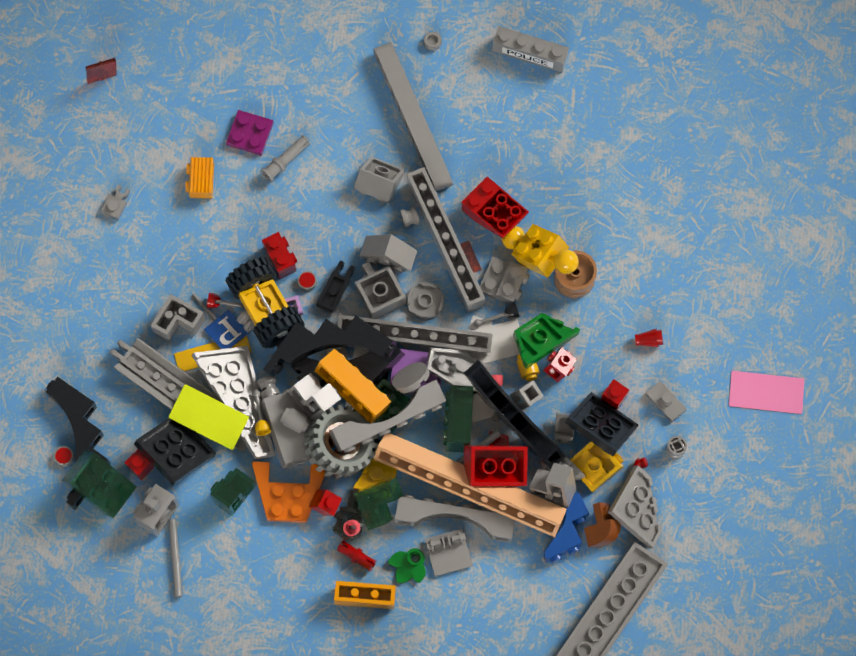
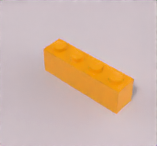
M333 349L319 361L315 372L324 381L335 387L339 395L370 424L387 410L391 403L387 395L379 391L371 380L364 377L357 367L346 360L343 354Z

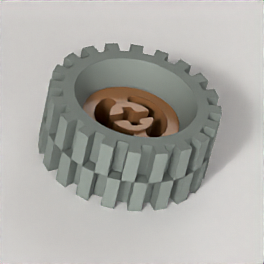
M343 405L328 408L309 424L310 428L305 432V436L308 437L304 440V446L309 447L305 450L306 456L311 454L310 464L316 463L318 465L316 468L318 472L325 470V476L330 477L334 474L335 479H339L342 476L347 478L363 469L374 458L376 453L373 451L378 447V443H374L378 438V434L372 436V441L364 445L362 442L355 444L356 449L347 453L344 450L338 452L337 448L334 451L331 449L335 444L329 430L348 421L368 424L367 420L356 410L353 412V407L349 405L344 409Z

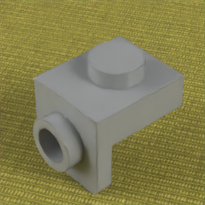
M556 413L554 439L561 443H569L574 438V430L565 423L571 415L569 413Z

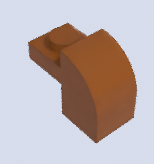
M602 502L593 504L597 524L584 528L588 547L600 548L609 545L617 539L620 533L621 524L608 513L610 504Z

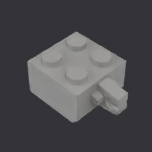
M369 262L362 265L365 275L362 276V279L355 282V289L371 319H377L406 305V296L389 266L381 270H373Z
M155 484L153 488L150 487L147 490L143 503H139L136 506L133 517L140 527L158 537L178 508L179 503L173 494Z

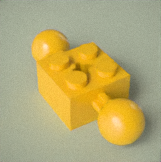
M535 224L531 225L526 234L520 227L515 226L504 239L501 238L506 248L514 250L511 255L522 266L547 278L555 268L562 274H570L578 267V257L573 251L568 250L569 246L559 235Z

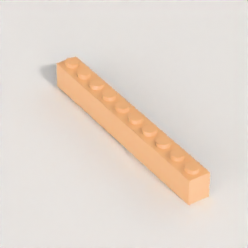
M391 433L383 436L374 457L376 461L553 537L556 536L567 510L515 486H469L463 464Z

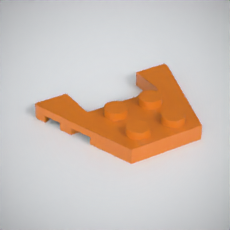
M252 461L267 521L307 523L312 511L309 505L316 490L321 489L325 478V470L318 472L316 470L318 465H311L309 484L269 482L270 462Z

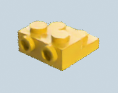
M593 442L587 444L570 459L585 474V478L581 480L591 492L596 491L607 480L624 468L622 464L624 460L618 453L611 456Z

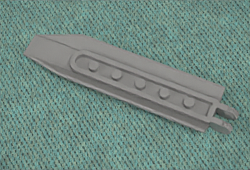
M139 338L136 339L132 347L122 340L117 342V345L127 352L124 356L113 349L109 352L120 361L114 366L116 370L171 410L185 384L218 400L215 393ZM239 437L234 449L244 452L247 447L242 438Z

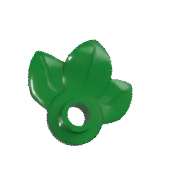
M413 548L408 552L398 551L388 561L389 565L397 568V583H406L412 578L420 583L426 575V569L423 565L425 556L420 549ZM412 556H418L419 560L413 562L411 558Z

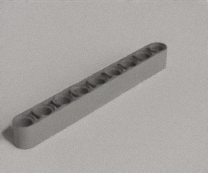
M389 42L373 48L383 76L435 191L437 192L452 186L450 174L392 43Z

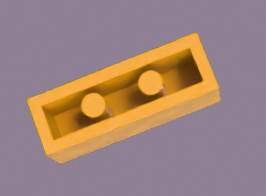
M336 581L334 603L335 605L394 610L396 586Z

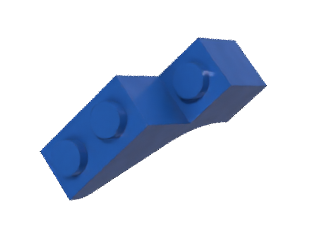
M579 492L574 494L569 507L566 508L564 525L545 550L544 560L546 563L550 561L555 563L562 559V555L566 553L572 555L580 550L579 547H581L582 541L573 524L577 526L586 522L589 511Z

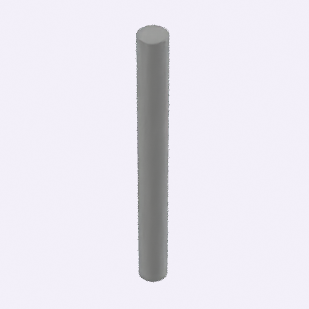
M169 519L175 598H180L183 596L176 519Z

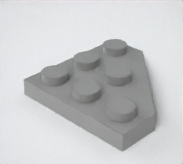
M637 465L633 466L608 513L650 549L654 548L662 530L661 524L658 525L656 513H658L656 498L652 495V477Z

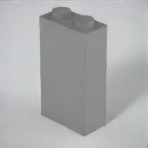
M288 389L284 390L282 394H268L261 402L265 419L271 427L270 434L282 469L309 462L312 459L311 454L307 456L305 454V450L309 448L304 446V440L308 437L305 436V432L301 431L299 434L280 422L286 408H294L305 414L289 394Z

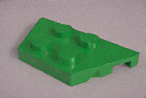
M541 313L514 330L513 336L524 367L526 369L552 351L579 335L580 329L564 326L563 321L553 319Z

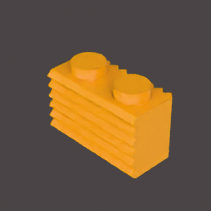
M190 157V163H187L186 173L189 175V181H186L185 184L186 192H189L190 198H213V158Z

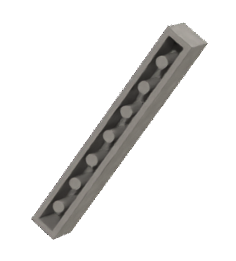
M423 167L408 173V186L467 313L485 306L484 294L425 168Z
M339 315L338 327L345 331L355 316ZM359 317L394 342L491 353L493 334Z

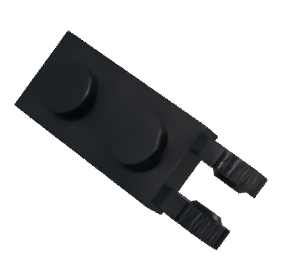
M340 261L335 271L332 272L316 303V307L334 314L355 271V267L351 265L345 277L340 275L345 264L343 261Z

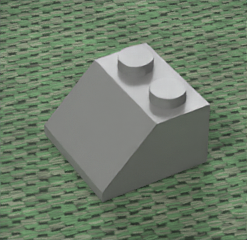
M371 156L360 168L354 189L358 190L361 194L376 197L381 202H389L394 196L405 170Z

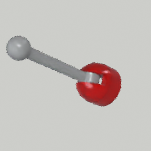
M209 293L207 308L214 309L219 307L220 304L245 308L241 303L222 301L220 296L215 293Z

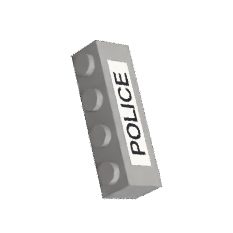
M498 26L493 40L492 51L562 73L568 58L569 47Z

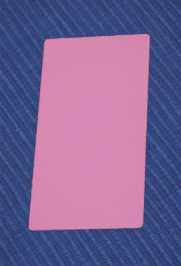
M740 371L731 372L729 406L802 414L804 378Z

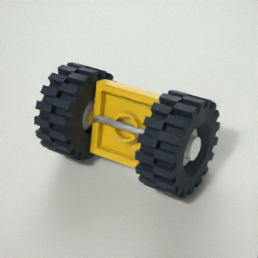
M262 256L256 257L252 261L248 260L247 263H242L239 265L240 267L233 269V272H230L229 276L226 277L225 281L234 298L241 300L255 325L253 331L263 348H273L281 341L283 342L296 322L305 326L297 309L294 306H288L274 282L277 275L267 257Z

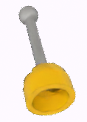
M255 390L253 391V396L256 399L259 421L255 424V432L257 436H265L271 433V427L266 420H263L259 400L260 391Z

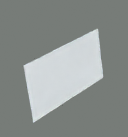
M518 319L472 330L474 332L493 334L491 353L464 351L483 363L519 355L520 353L513 336L514 330L520 327Z

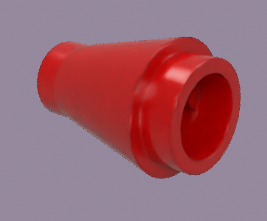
M656 328L641 334H635L636 346L659 347V345H663L662 330H657Z

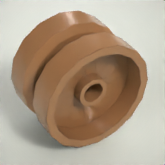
M577 250L573 251L579 260L578 267L574 272L562 274L556 268L554 272L555 287L564 296L574 299L584 297L590 293L594 287L597 274L596 263L592 257L585 252Z

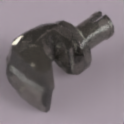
M350 490L347 506L340 507V510L334 515V518H337V522L333 526V532L344 540L359 539L361 537L362 527H360L359 533L354 536L346 535L343 530V525L346 521L357 520L359 523H362L363 512L358 509L362 493L357 490Z

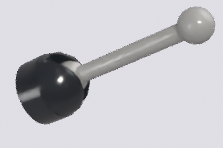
M513 303L505 308L504 313L482 320L476 319L474 325L479 327L482 323L504 316L509 319L519 318L517 306Z

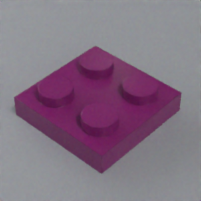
M238 110L226 145L262 156L274 121Z

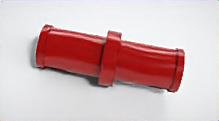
M345 540L337 548V551L350 558L352 563H358L369 572L376 565V560L364 554L362 549H356L348 544Z

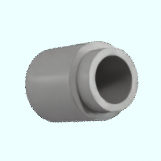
M286 408L280 422L284 423V426L299 434L301 431L306 432L310 421H308L309 416L294 408Z

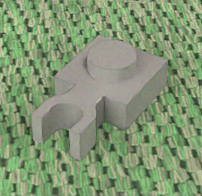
M119 184L116 188L115 197L109 194L101 209L103 214L117 220L120 219L127 206V202L123 200L130 194L128 188L125 193H119L122 189Z

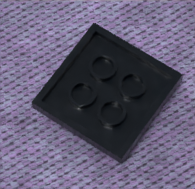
M592 392L565 421L571 429L586 437L588 441L593 442L611 456H614L639 426Z
M170 418L138 438L134 443L140 452L173 486L216 455V452L196 431Z

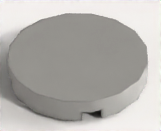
M430 282L419 283L412 287L407 295L408 310L414 317L420 320L436 318L444 308V295L435 284Z
M412 363L401 369L394 376L392 385L397 392H412L421 386L420 383L423 380L427 381L430 374L429 369L424 363Z

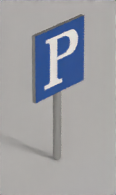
M192 294V297L214 320L204 331L220 349L232 348L250 333L244 330V326L237 322V318L229 309L217 318L196 294Z

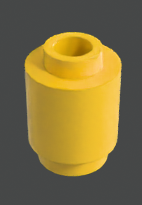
M520 354L517 355L516 363L521 378L526 379L527 382L537 379V375L540 374L537 362L526 369Z

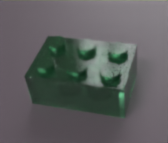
M450 385V391H446L445 408H449V410H445L444 427H448V429H444L443 445L447 446V452L464 453V445L471 444L474 386Z
M85 449L62 479L76 493L110 518L116 516L137 488L95 452Z

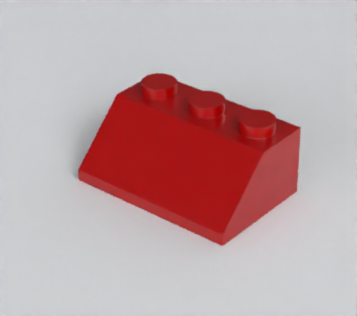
M464 445V468L469 486H527V446Z

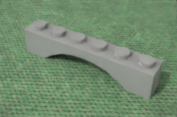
M437 380L416 389L407 405L392 418L372 424L348 421L329 430V433L338 452L344 450L347 453L356 449L355 444L362 442L364 445L372 441V436L378 433L381 437L391 432L389 428L395 425L397 428L408 424L407 420L412 417L416 420L425 416L424 411L431 409L433 412L442 408L441 403L445 402L446 399Z
M403 495V497L398 498L395 524L415 527L422 522L435 518H457L476 525L492 540L508 543L512 541L515 520L492 512L488 508L477 510L473 509V506L461 505L459 507L447 501H443L442 504L435 503L433 499L429 498L417 500L411 495Z

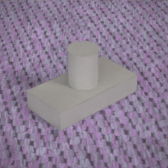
M661 381L646 393V396L671 423L686 411L683 404Z

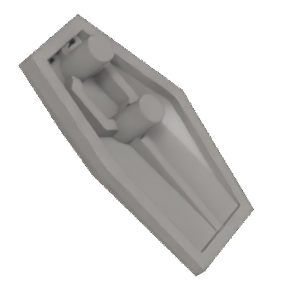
M429 349L426 366L431 374L453 387L477 391L464 375V372L478 360L464 350ZM480 361L490 373L491 367Z

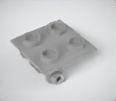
M463 529L424 539L435 577L473 566Z

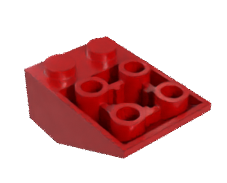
M488 176L461 202L462 211L503 239L529 213L528 210Z

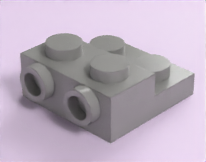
M492 257L480 288L484 295L510 305L515 303V301L519 302L523 292L520 289L523 284H527L530 277L528 268L512 261L508 263Z

